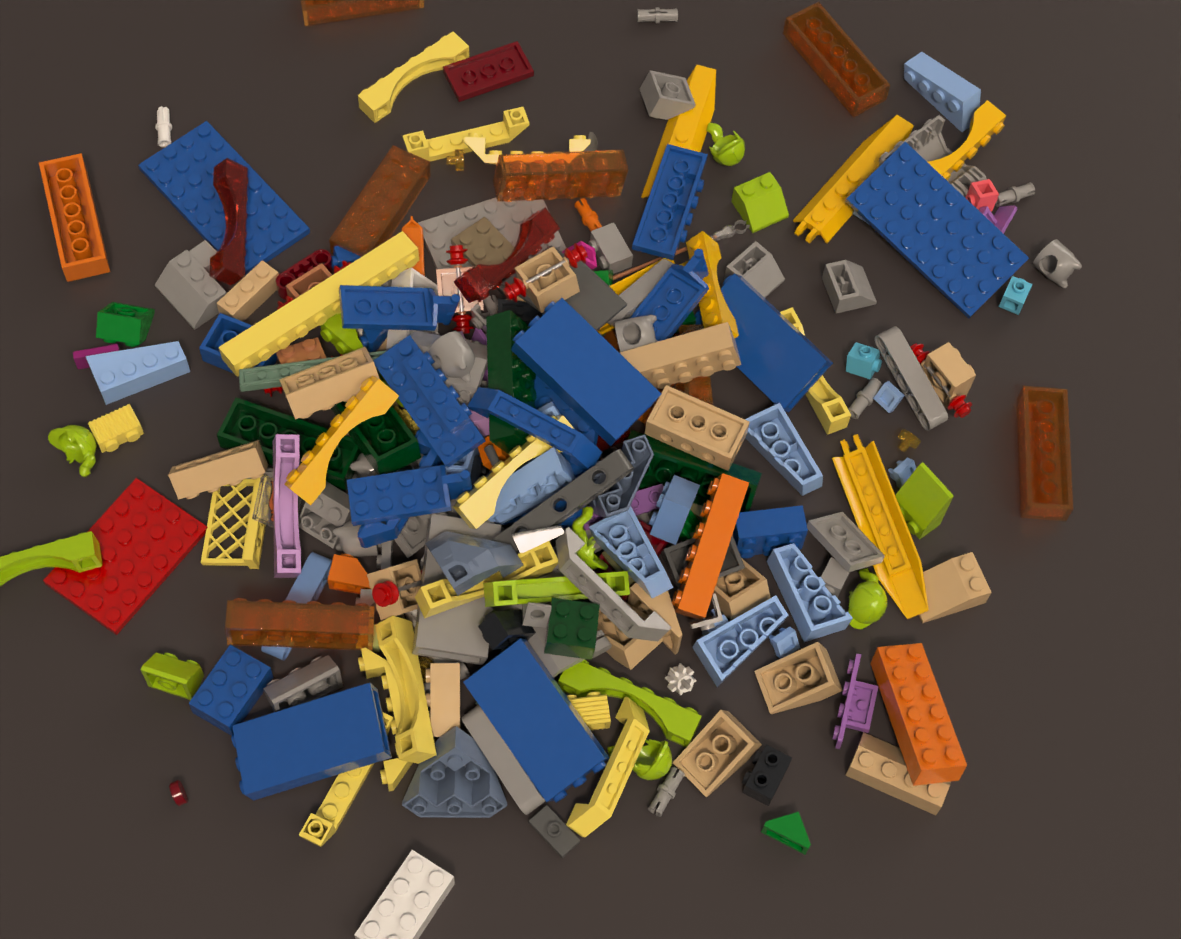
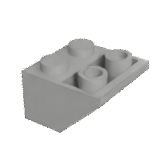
M756 241L726 266L724 277L725 280L734 273L741 275L764 298L785 280L772 254Z
M848 260L825 264L822 280L835 313L867 307L877 303L862 266Z
M326 481L325 489L312 505L305 502L298 519L299 528L331 548H335L339 543V537L333 534V530L342 527L345 522L351 520L349 495Z

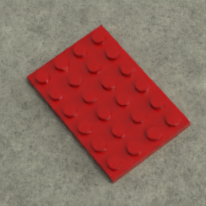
M136 478L87 531H92L100 543L102 566L80 573L71 569L55 567L43 582L117 635L203 538L208 527Z

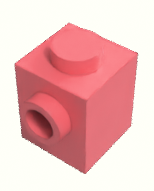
M987 179L972 182L965 198L978 210L980 207L988 206L992 212L999 193L991 180Z

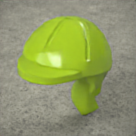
M708 123L706 131L711 134L712 140L715 143L713 147L709 146L713 159L724 166H733L739 163L745 153L743 138L735 131H733L734 135L723 137L720 125Z
M67 425L63 428L51 430L48 435L50 444L65 453L67 456L66 460L70 461L69 464L74 460L81 464L79 474L82 477L86 478L91 474L90 470L96 462L95 452L97 445L93 434L85 427L79 425Z
M584 507L582 514L572 524V531L586 543L576 555L592 570L596 568L606 570L608 565L594 554V544L596 543V541H592L594 537L588 539L585 530H583L584 524L593 516V508Z
M868 568L859 570L860 578L866 582L859 583L853 592H849L848 612L853 617L849 624L856 629H863L878 621L885 613L888 605L887 595L878 583V577L870 573Z
M646 739L645 742L648 745L642 747L632 770L642 779H659L670 770L672 754L667 741L659 742L652 739L648 741ZM615 745L607 749L609 757L611 756Z

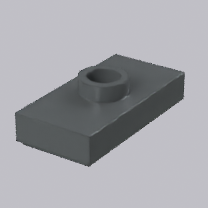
M548 805L529 820L532 828L562 859L580 843V839Z

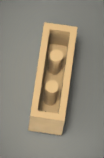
M262 260L217 302L219 314L222 313L244 322L277 290L276 278L279 273Z
M430 663V668H426V683H430V693H426L427 706L431 707L430 722L433 737H441L455 726L460 728V663Z

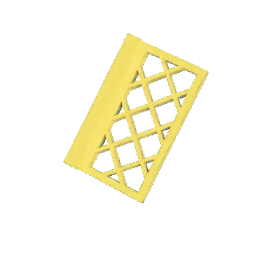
M266 475L257 479H243L241 483L230 486L233 490L223 498L219 494L220 489L212 493L207 523L208 528L206 529L201 557L202 565L248 566L250 569H259L269 508L268 503L272 485ZM246 486H253V492L244 498L240 491ZM238 494L242 501L231 508L227 502ZM225 504L229 511L219 519L216 516V511ZM247 504L250 511L241 519L236 512ZM234 515L239 521L228 529L223 523ZM221 525L226 532L215 540L212 536L213 531ZM243 525L246 528V534L238 540L233 533ZM231 536L236 542L224 550L220 543ZM217 546L223 552L216 558H209V552ZM240 546L243 549L242 559H232L229 554Z

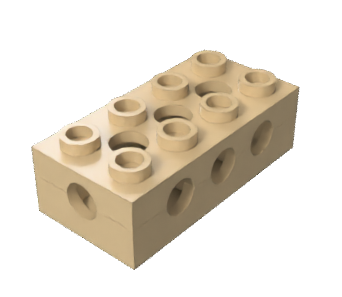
M666 385L646 421L645 434L729 471L747 435L750 422Z

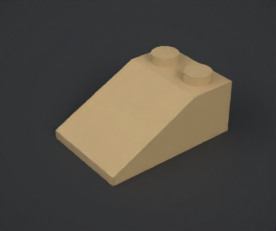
M973 552L951 558L923 572L929 611L920 614V620L922 623L986 603L992 592Z
M743 559L745 568L718 578L714 589L720 611L730 620L737 618L771 598L767 579Z
M635 583L630 587L628 604L648 616L655 611L664 619L671 629L663 636L664 640L662 642L676 655L679 652L682 632L669 592L666 591L651 598Z
M626 603L644 621L649 617L640 610ZM599 610L597 631L602 630L605 634L604 637H607L612 645L606 652L614 660L630 670L664 640L663 637L658 642L628 638Z
M819 642L754 671L770 714L818 702L843 691L827 649Z
M720 710L673 761V764L685 774L705 797H708L746 763L762 744L729 711Z

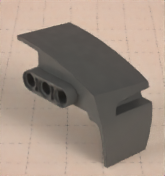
M553 246L547 247V248H546L545 250H543L542 252L546 251L547 249H549V248H551V247H553ZM556 249L562 258L565 257L564 253ZM579 261L577 263L578 268L571 267L570 265L569 267L576 274L580 292L565 301L598 331L623 310L627 303L586 264ZM516 272L497 287V290L502 295H505L503 288H505L504 283H514L513 277H517ZM527 294L526 297L519 295L520 298L538 310Z

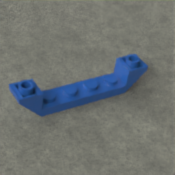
M335 246L333 256H331L332 269H334V266L342 267L343 260L347 263H353L361 258V256ZM363 329L359 340L369 353L376 352L387 338L388 330Z
M478 387L467 406L470 410L486 418L491 414L571 456V463L586 471L596 465L602 454V451L584 434L500 390Z
M419 429L415 437L418 440L420 453L424 455L419 467L439 466L442 463L441 458ZM409 517L386 521V524L376 522L361 525L358 531L361 547L368 548L397 539Z

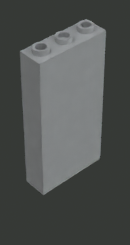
M446 513L431 514L428 521L426 543L445 531L492 540L501 533V525L486 520L477 529H472L461 517H451ZM426 544L420 587L447 579ZM482 597L424 619L418 605L412 654L483 665L488 658L489 643L484 640L478 626L485 620V615L493 610V607H485V598Z

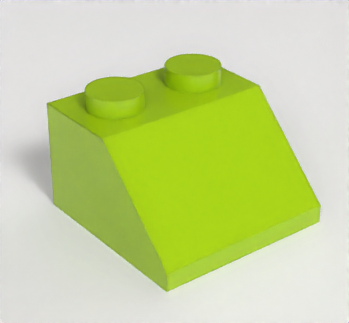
M771 172L734 187L731 202L742 219L746 221V225H750L749 229L752 233L789 217L782 189Z
M156 652L141 667V672L148 687L191 700L198 691L204 677L200 664L192 660H187L186 662L178 660L175 655L170 653H164L163 655Z

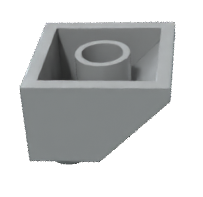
M650 70L640 87V92L650 117L668 120L696 106L687 80L684 77Z

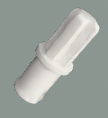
M162 106L157 110V124L155 125V129L158 131V145L160 147H166L171 144L170 131L172 130L169 109Z

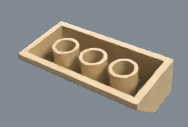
M363 347L279 380L295 419H304L310 417L316 411L328 410L334 404L342 401L347 402L352 396L358 394L361 390L360 386L365 379L371 378V376L380 378L374 361L366 347Z
M864 732L845 775L933 815H937L941 809L951 783L943 782L913 786L901 749Z

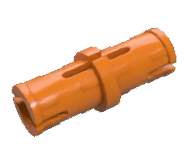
M585 198L580 199L582 205L579 200L576 201L574 207L581 215L583 224L588 226L590 231L601 228L602 225L598 220V215L595 211H592Z

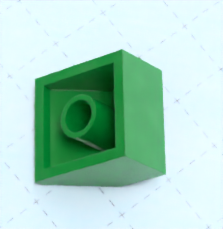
M111 302L98 311L96 338H101L107 343H116L118 341L124 342L126 346L136 347L146 340L155 309Z

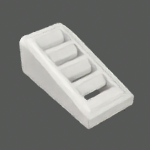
M552 526L512 534V537L520 553H524L562 535L564 531L561 526Z

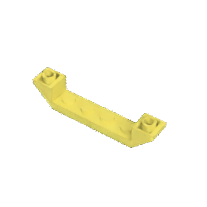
M524 107L503 111L502 122L427 140L424 132L418 131L403 135V140L409 155L431 162L472 152L464 142V137H469V133H481V137L486 139L485 148L509 143L529 126V120Z
M469 133V137H464L465 144L485 164L569 166L590 146L591 140L586 139L584 135H574L573 139H569V156H565V152H552V156L544 155V152L532 151L531 155H523V151H510V155H502V151L492 150L489 151V154H485L486 139L481 137V133Z
M361 648L362 657H358L360 672L365 671L367 679L381 676L383 689H389L390 697L386 698L388 712L393 711L395 720L391 724L394 735L398 731L401 719V702L392 668L384 658L367 648ZM396 743L397 758L383 761L384 769L380 770L382 784H388L389 792L395 790L413 764L412 762L399 760Z
M624 697L615 717L624 724V728L589 804L576 803L567 821L566 826L581 837L588 836L612 816L650 730L644 710L629 697Z
M382 712L388 736L393 717ZM374 763L338 774L317 813L310 814L299 836L322 847L337 831Z

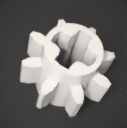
M681 663L670 668L668 676L665 677L669 682L667 687L672 692L676 691L679 695H682L683 692L691 691L694 682H696V679L692 676L694 671L689 666L685 668Z

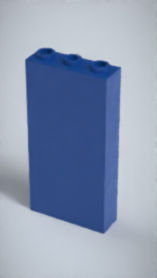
M734 273L724 280L721 292L736 320L739 333L735 341L741 365L736 367L773 403H780L785 412H790L833 362L741 275ZM699 310L695 314V327L698 330L704 329L701 312Z
M563 298L557 303L552 301L544 309L546 313L541 318L537 315L529 323L528 326L530 328L526 332L521 330L513 338L515 343L511 350L603 440L612 446L657 401L661 393Z
M520 638L463 682L546 802L553 800L555 803L559 802L568 795L566 790L572 786L575 788L579 787L587 781L586 775L592 771L596 774L607 766L605 761L610 757L526 639Z
M371 683L232 726L234 734H232L231 739L238 756L235 758V762L242 778L239 782L240 789L243 795L253 801L392 758L378 689Z

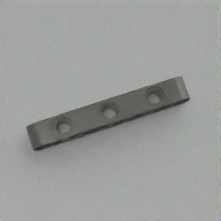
M621 449L614 451L491 541L510 544L516 554H519L520 551L512 534L518 533L520 529H527L529 531L560 525L634 470L633 465ZM602 473L606 475V479L602 484L594 483L596 474ZM560 501L567 502V508L563 512L555 510L556 504Z

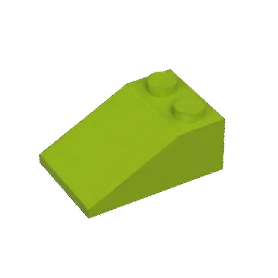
M923 462L895 495L910 533L916 535L919 540L941 524L954 497Z

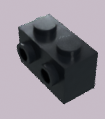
M493 610L485 615V620L478 626L484 640L489 643L492 650L506 649L520 638L528 641L536 633L532 626L522 625V610Z
M766 744L763 752L758 750L752 763L756 764L753 771L748 770L743 778L742 784L745 785L743 793L769 806L791 763L792 757Z

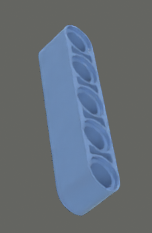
M314 552L308 556L301 569V574L298 575L263 641L262 652L283 661L288 657L327 583L332 564L331 559Z

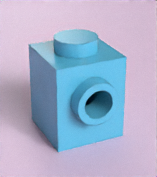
M1012 276L999 307L1019 315L1032 284L1024 279Z
M856 342L847 355L846 372L871 379L873 374L879 372L881 368L880 351Z

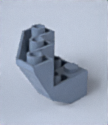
M645 435L623 442L622 452L633 465L634 470L588 504L593 508L595 515L608 518L629 510L654 456ZM602 473L596 474L594 483L602 484L606 479V475Z
M445 531L425 543L457 596L498 571L504 578L524 566L510 544Z
M457 726L439 737L435 742L436 756L419 763L402 801V806L418 817L490 818L507 806V801L495 770L474 738Z

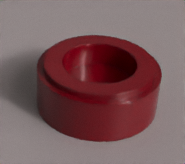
M176 780L170 783L169 788L175 803L178 806L188 803L187 795L181 782Z

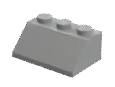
M188 250L170 260L155 283L157 290L194 330L219 314L217 302L227 294Z
M327 655L313 659L309 665L302 669L296 668L292 670L288 676L282 679L272 680L263 689L273 711L277 712L325 697L342 688L343 683L338 666Z

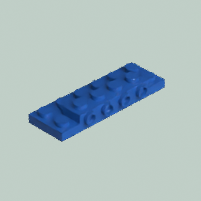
M667 144L632 244V250L674 260L680 242L685 243L688 233L685 227L686 225H691L693 213L690 212L692 208L696 209L699 200L696 194L697 192H702L704 180L701 179L708 154Z
M410 335L373 360L376 368L391 389L399 395L398 399L447 468L486 441L469 418L472 415L465 403L461 405L456 399L460 396L452 385L450 387L446 386L444 382L447 378L440 368L435 371L432 366L435 363L433 358L427 351L423 354Z

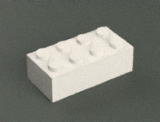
M411 850L354 934L355 939H419L454 886V876Z

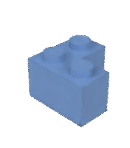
M676 475L673 476L671 483L666 481L656 504L660 508L659 512L654 511L649 523L653 526L650 535L676 545L700 487L699 484Z

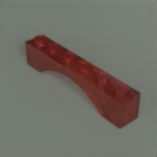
M226 158L214 167L213 186L223 205L226 230L221 247L210 257L209 276L228 285H233L245 275L248 168Z
M546 207L533 213L520 224L517 243L512 253L504 262L496 265L478 264L454 281L455 285L468 303L478 300V302L483 301L490 295L488 293L490 289L495 290L501 286L504 277L509 278L516 272L515 267L528 261L530 254L533 256L542 250L541 245L543 243L547 244L555 238L554 233L560 227Z

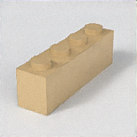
M257 440L173 466L168 476L178 500L185 497L186 499H192L201 492H215L221 486L227 484L234 486L246 478H260L266 472L268 463L260 442Z

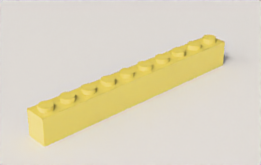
M403 231L221 345L219 350L222 360L237 377L239 376V369L253 368L260 362L268 360L274 353L287 348L290 343L299 337H304L313 328L323 325L329 318L341 313L340 285L381 287L382 284L396 278L401 272L415 266L420 261L417 246Z

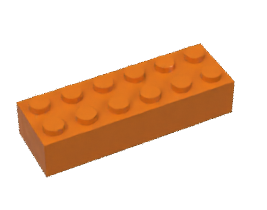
M82 153L39 162L60 262L67 282L109 273V263Z
M723 473L710 482L707 491L710 498L702 506L700 516L703 519L695 527L692 538L696 540L694 545L689 547L685 560L689 562L687 567L681 570L678 583H681V586L677 592H674L671 600L675 613L696 620L706 617L749 482Z
M922 643L877 647L870 664L913 786L959 781L967 767V763Z

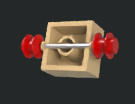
M574 243L573 250L570 251L568 248H565V257L562 258L553 246L515 267L517 277H513L514 283H504L505 288H503L507 299H513L514 302H517V296L522 295L526 297L527 294L538 310L543 313L544 309L552 301L557 303L561 298L566 300L580 292L576 274L569 265L578 268L577 263L579 261L584 264L586 263L588 254L585 248Z
M949 342L931 353L929 351L923 352V344L918 345L916 343L910 346L944 407L948 410L954 409L955 418L959 416L963 418L971 412L970 407L972 403H966L964 400L976 376L972 366L963 360L960 352L953 348Z
M417 559L367 574L380 620L418 609L415 596L420 589L422 570L420 571Z

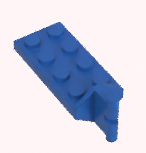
M696 249L693 257L685 266L672 264L630 317L655 315L657 320L653 323L657 341L671 338L709 290L708 285L703 281V278L707 277L709 272L702 249Z
M340 285L339 299L342 328L435 331L437 323L450 324L460 301V296L457 294L452 295V297L437 296L432 288Z
M445 465L347 480L353 526L452 511L451 500L457 499L465 491L469 493L473 489L468 470L447 475Z

